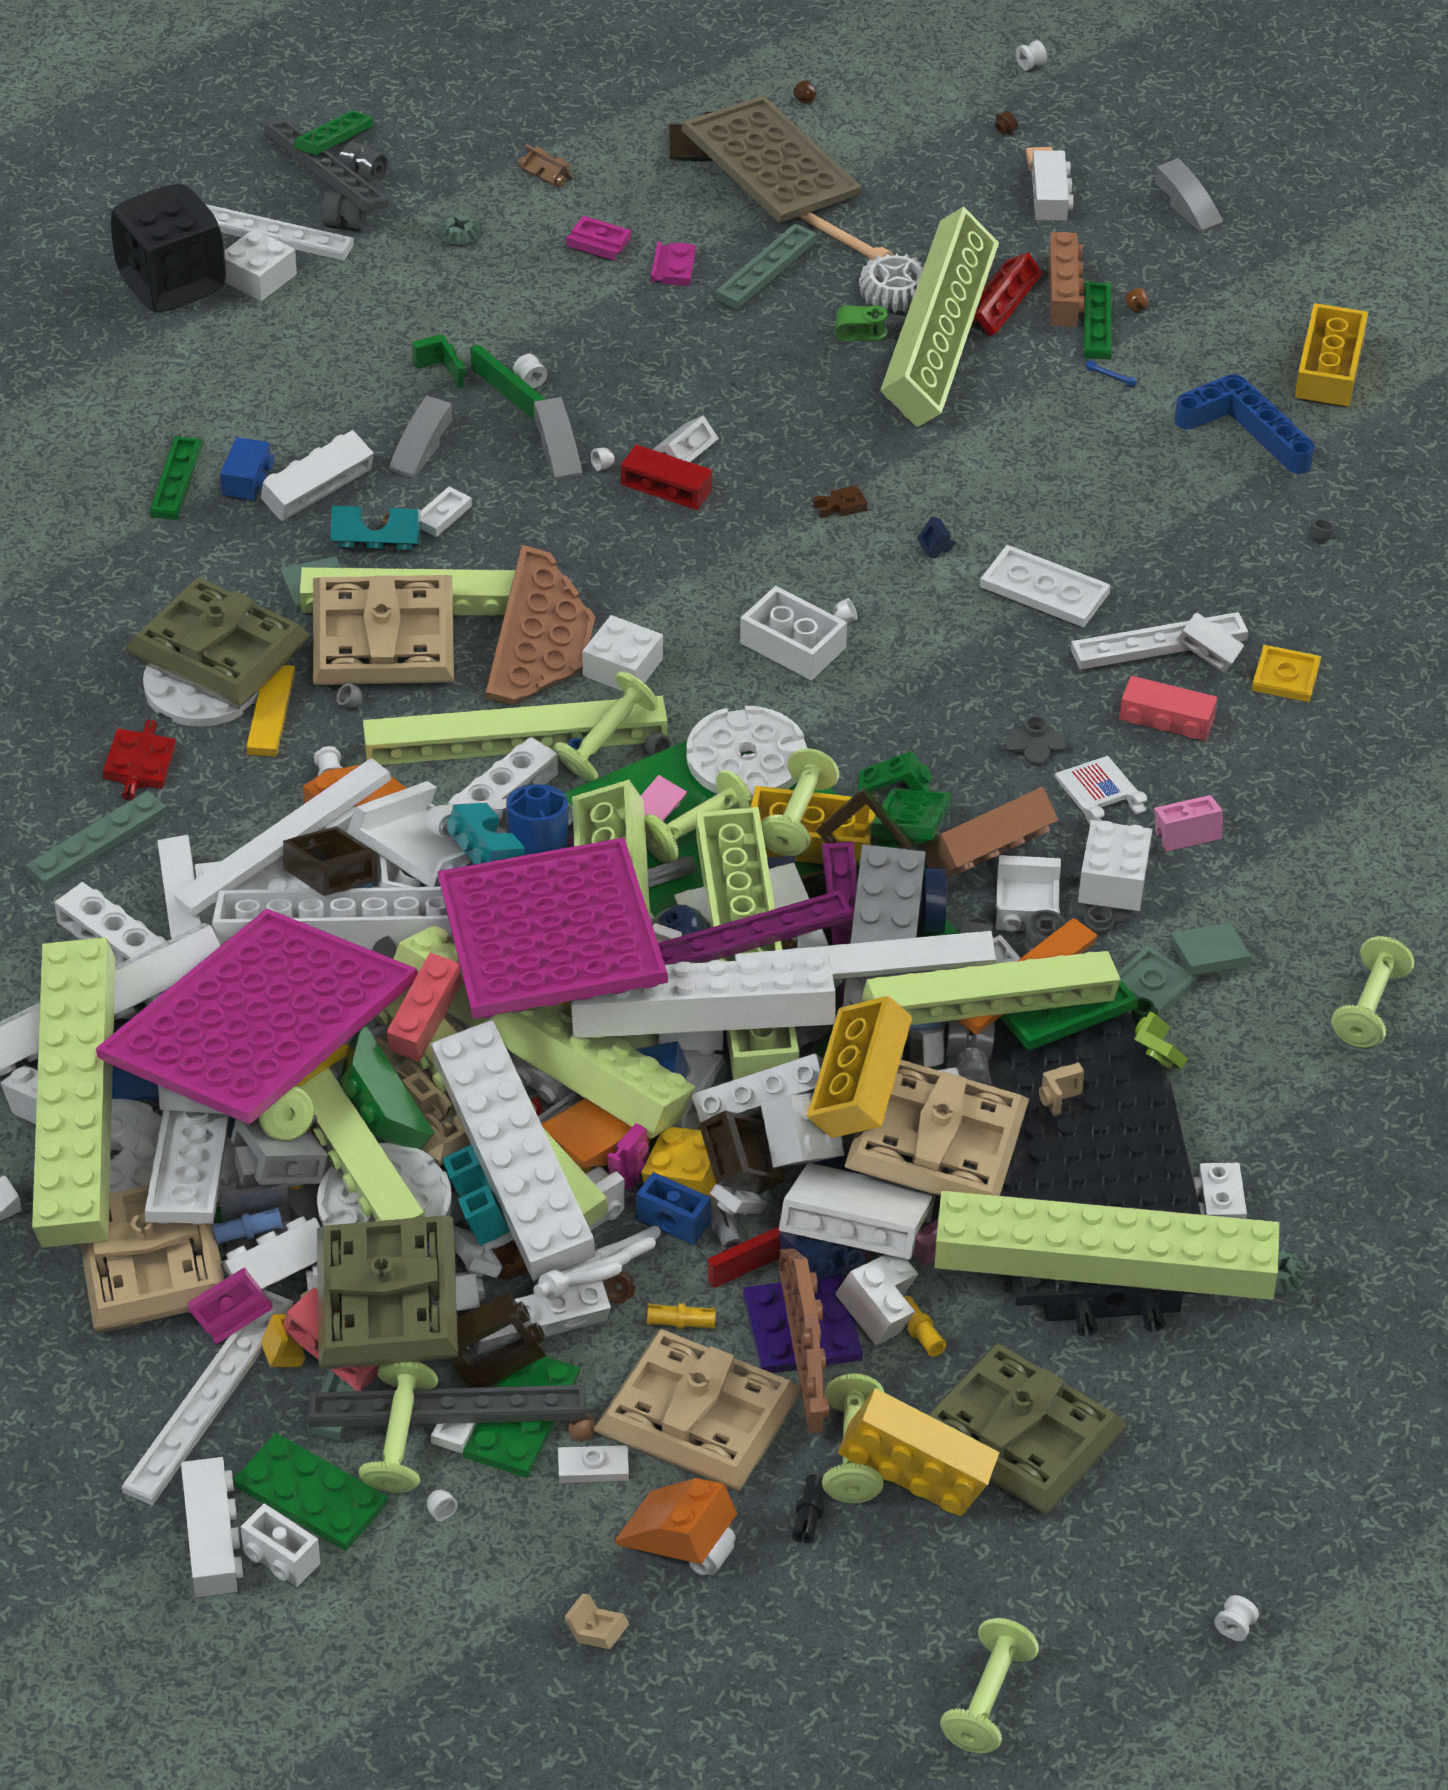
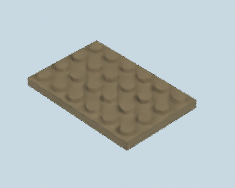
M764 95L683 122L681 130L779 223L860 195L862 186Z

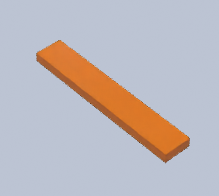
M1072 918L1018 961L1050 958L1059 955L1082 954L1096 943L1098 935L1075 918ZM1003 1014L970 1017L957 1021L977 1035Z

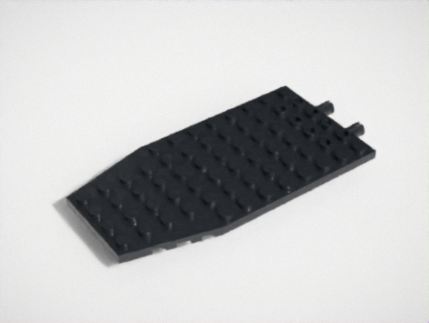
M1129 1012L1030 1051L1024 1047L1000 1018L994 1021L992 1055L990 1060H984L981 1083L1029 1098L1000 1196L1201 1215L1172 1086L1157 1060L1145 1054L1148 1048L1134 1040L1137 1035L1135 1034L1137 1026ZM1079 1063L1084 1070L1082 1094L1062 1099L1061 1114L1054 1116L1049 1107L1044 1106L1040 1100L1039 1088L1042 1087L1043 1073L1062 1066ZM1010 1275L1015 1306L1044 1304L1047 1321L1075 1319L1077 1333L1085 1337L1084 1326H1087L1088 1336L1097 1333L1098 1324L1096 1323V1318L1143 1315V1324L1146 1331H1153L1152 1321H1154L1155 1331H1160L1166 1325L1163 1313L1181 1312L1183 1295L1198 1294L1194 1292Z

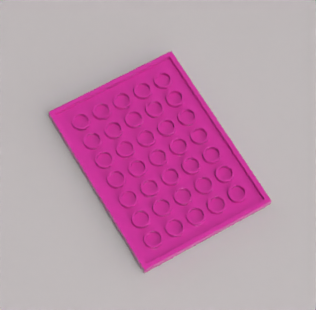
M625 838L437 871L473 1019L480 1017L490 1018L496 1014L512 1011L522 1012L529 1008L545 1005L555 1006L561 1002L578 999L588 1000L594 996L610 993L620 994L626 990L643 987L653 988L659 984L668 983L667 970Z
M266 908L96 1048L97 1057L106 1063L250 1125L408 989L417 977L418 971L417 968Z

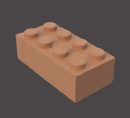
M1040 787L937 835L933 840L920 843L918 847L920 851H925L927 867L945 868L946 879L1051 831L1048 825L1058 821V818L1044 788Z

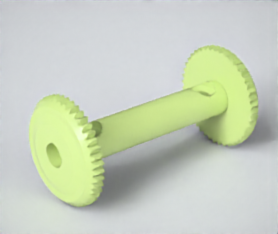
M619 672L615 675V680L625 695L613 704L582 740L578 750L563 742H558L555 745V752L558 753L559 760L570 771L584 780L593 781L598 778V772L588 761V758L599 750L630 714L635 703L650 711H655L658 708L655 694L646 684L630 673Z
M809 748L796 750L788 759V772L798 783L783 816L781 814L780 816L778 814L770 815V817L767 816V818L765 817L761 821L765 846L782 856H799L808 850L811 836H809L810 833L806 830L807 828L800 823L814 790L822 789L824 791V789H830V787L835 786L839 778V770L834 760L824 752Z
M723 770L718 773L715 779L718 794L666 824L661 818L659 819L656 815L654 816V814L646 815L645 832L648 850L661 862L674 861L679 855L676 840L696 829V812L751 808L753 799L745 782L735 773Z
M1373 937L1363 943L1360 949V956L1362 962H1364L1363 964L1371 970V973L1356 1006L1345 1005V1007H1339L1332 1015L1331 1024L1333 1030L1338 1037L1352 1046L1368 1048L1376 1046L1383 1041L1386 1035V1028L1382 1022L1383 1020L1380 1019L1381 1017L1375 1014V1010L1389 978L1400 979V977H1406L1414 967V957L1411 951L1403 943L1390 937Z
M295 1085L259 1116L258 1121H260L259 1125H261L263 1132L268 1137L280 1141H293L297 1137L300 1138L311 1126L310 1123H312L314 1115V1105H312L313 1102L309 1094L304 1089Z
M401 1362L381 1365L378 1368L379 1379L384 1381V1383L390 1384V1386L397 1387V1390L393 1396L383 1450L384 1461L368 1462V1464H363L359 1469L360 1478L374 1489L391 1493H403L411 1491L420 1483V1477L414 1470L400 1465L404 1458L414 1403L413 1390L432 1389L436 1387L438 1382L436 1373L430 1367L420 1362Z
M845 1374L836 1377L826 1385L824 1397L828 1398L830 1407L844 1412L843 1438L851 1419L872 1391L876 1388L884 1392L883 1386L867 1375ZM843 1456V1464L837 1467L834 1466V1468H831V1470L824 1474L822 1486L829 1496L838 1501L862 1503L880 1494L883 1489V1478L880 1472H877L874 1468L868 1467V1465L864 1466V1464L860 1465L859 1463L853 1464Z
M1005 1618L986 1620L979 1627V1640H981L983 1646H986L985 1648L988 1651H991V1655L967 1710H948V1712L946 1711L942 1715L940 1720L945 1736L953 1744L969 1752L988 1753L1000 1746L1002 1741L1001 1732L994 1725L995 1723H991L988 1720V1717L1011 1661H1018L1019 1663L1031 1661L1037 1656L1039 1651L1038 1642L1030 1630L1016 1621Z

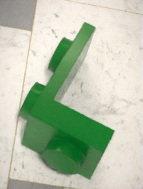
M443 334L412 342L413 364L416 369L443 362L457 387H464L463 377L467 375L463 360L457 358L454 345L452 343L449 344Z
M909 751L860 770L858 791L866 787L869 792L902 780L912 790L929 791L931 773L927 765L922 764L916 755Z

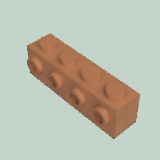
M1050 232L1048 254L1050 326L1077 327L1078 313L1084 312V296H1079L1083 295L1084 278H1082L1083 245L1078 244L1077 233Z

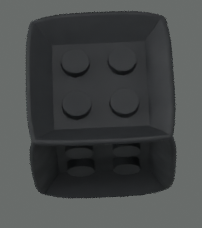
M184 184L166 185L129 198L112 209L111 234L117 267L124 282L148 309L154 312L171 310L207 297L224 286L226 263L222 232L214 214L191 188Z

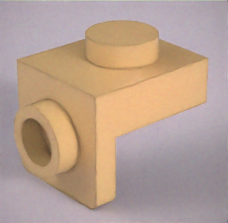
M1079 1063L1062 1066L1043 1073L1042 1087L1039 1088L1040 1100L1044 1106L1049 1107L1054 1116L1061 1114L1062 1099L1082 1094L1084 1070Z
M584 1593L565 1615V1620L577 1642L605 1649H611L629 1625L624 1614L598 1609L591 1596Z

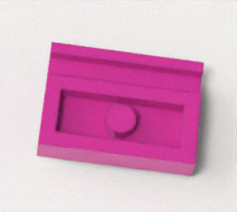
M582 216L571 230V235L566 237V246L615 261L616 255L620 254L631 240V230Z
M658 241L651 272V283L662 281L663 284L690 286L696 256V245L669 243L668 246L662 245V242Z
M637 1123L616 1145L617 1152L615 1154L611 1152L608 1154L609 1175L617 1171L624 1178V1190L626 1188L631 1190L638 1181L643 1180L641 1172L649 1158L647 1129Z
M244 1267L189 1301L188 1309L204 1330L212 1336L215 1344H218L272 1310L273 1305L272 1301L264 1295V1291Z

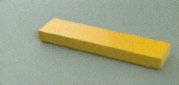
M282 666L259 689L246 746L247 755L277 757L295 677V666Z

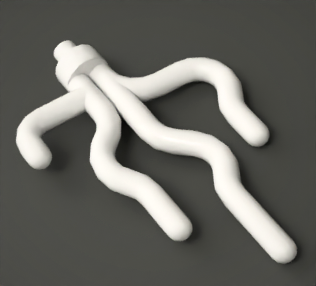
M652 1226L622 1241L596 1250L595 1257L562 1270H551L541 1275L538 1284L533 1288L534 1294L538 1298L546 1297L553 1300L564 1295L567 1287L570 1285L595 1283L618 1275L623 1265L655 1247V1239L661 1235L660 1228Z

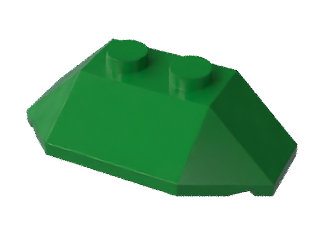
M365 1025L356 1033L348 1045L349 1050L345 1057L340 1078L341 1087L378 1143H392L422 1150L434 1135V1131Z

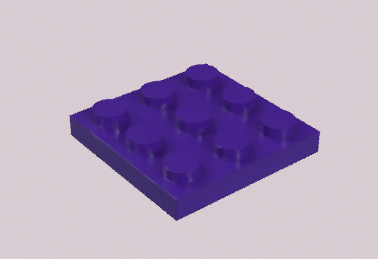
M842 1274L817 1282V1293H814L815 1300H821L823 1319L819 1320L821 1331L820 1348L825 1350L826 1365L862 1361L863 1357L854 1318L835 1295L844 1282ZM781 1282L743 1287V1297L760 1368L770 1373L797 1370Z

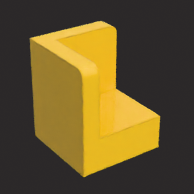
M272 1314L261 1340V1345L270 1368L298 1367L303 1364L306 1358L301 1345L285 1332L283 1324L286 1314Z

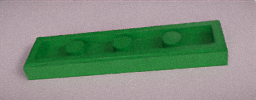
M351 110L294 139V148L317 155L372 127L373 117Z
M1084 282V358L1111 360L1112 283Z
M477 344L471 347V369L534 420V402L546 399L482 346Z
M174 436L150 508L151 518L179 519L203 446L202 439Z

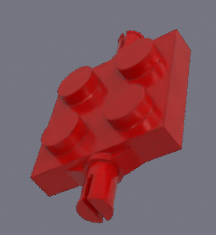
M150 719L145 722L143 732L119 728L116 730L103 769V779L117 781L125 785L122 792V798L127 800L128 795L129 801L134 799L137 788L151 787L163 789L176 749V739L154 735L158 726L154 720H152V723Z

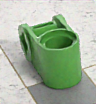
M846 305L840 307L836 313V337L841 341L876 342L884 340L888 335V330L885 327V321L888 317L887 310L877 305Z

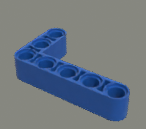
M1237 374L1226 375L1178 396L1174 419L1178 427L1194 429L1230 414L1289 471L1296 474H1304L1310 471L1314 443L1244 377Z

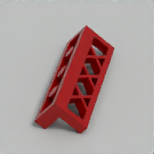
M1029 252L1004 261L983 289L972 324L978 322L988 336L994 335L999 331L1043 274Z

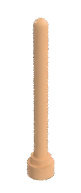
M811 212L798 216L799 219L869 257V260H875L876 256L883 258L886 253L894 256L893 252L884 247L873 248Z

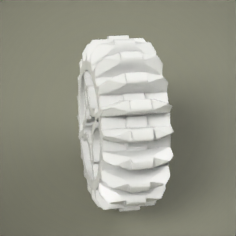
M886 253L883 258L876 256L875 260H868L867 265L863 266L861 277L859 278L861 297L866 299V304L882 306L886 310H893L894 314L897 310H902L906 314L907 309L910 308L925 263L918 262L917 257L911 259L908 257V254L898 256L897 253L895 256H890Z

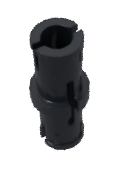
M817 1474L807 1476L803 1497L797 1503L796 1512L798 1517L792 1532V1538L797 1542H801L802 1534L805 1530L804 1543H812L815 1538L818 1519L823 1516L824 1505L822 1502L825 1491L822 1486L823 1476L821 1475L817 1487L814 1484Z

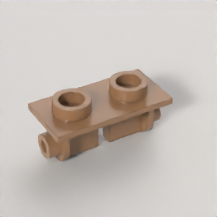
M528 144L525 145L528 154L526 157L522 156L519 160V166H521L523 171L537 177L544 170L540 175L541 180L555 187L558 185L562 187L566 182V177L571 180L574 179L569 170L570 166L564 159L560 157L555 159L540 147L534 148Z

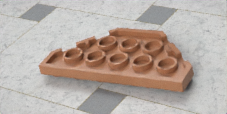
M525 545L521 547L484 698L515 705L583 670L582 651L590 642L595 615L590 608L584 606L578 597V591L569 578L563 576L556 566L557 561L550 552Z
M794 1248L780 1249L779 1275L808 1432L819 1433L823 1431L824 1418H829L828 1398L823 1397L824 1377L822 1369H826V1356L824 1348H820L821 1331L819 1320L823 1319L821 1300H815L814 1296L818 1289L817 1277L815 1272L810 1273L808 1259Z

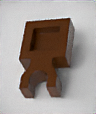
M858 485L832 490L831 496L813 497L814 508L819 507L818 515L820 519L828 517L834 512H838L840 516L867 511V501Z

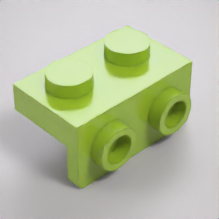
M1149 1012L1147 1017H1143L1139 1021L1135 1030L1137 1035L1134 1040L1148 1048L1145 1054L1157 1060L1160 1065L1168 1069L1175 1065L1182 1069L1188 1058L1173 1045L1164 1041L1170 1026L1156 1014Z

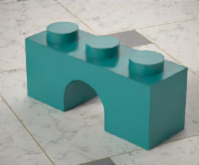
M332 506L330 540L338 541L337 547L355 548V542H366V548L384 549V543L395 544V549L412 550L413 544H420L421 510L389 508V520L385 527L380 530H370L363 521V507Z
M487 802L453 805L451 817L447 820L448 833L467 854L474 865L524 856L525 847L513 833H497L499 816Z
M472 1145L442 1158L449 1178L460 1197L458 1201L465 1219L480 1246L511 1232Z

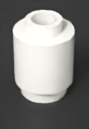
M728 1527L702 1564L689 1562L690 1567L700 1575L716 1574L734 1549V1541L736 1539L734 1532Z

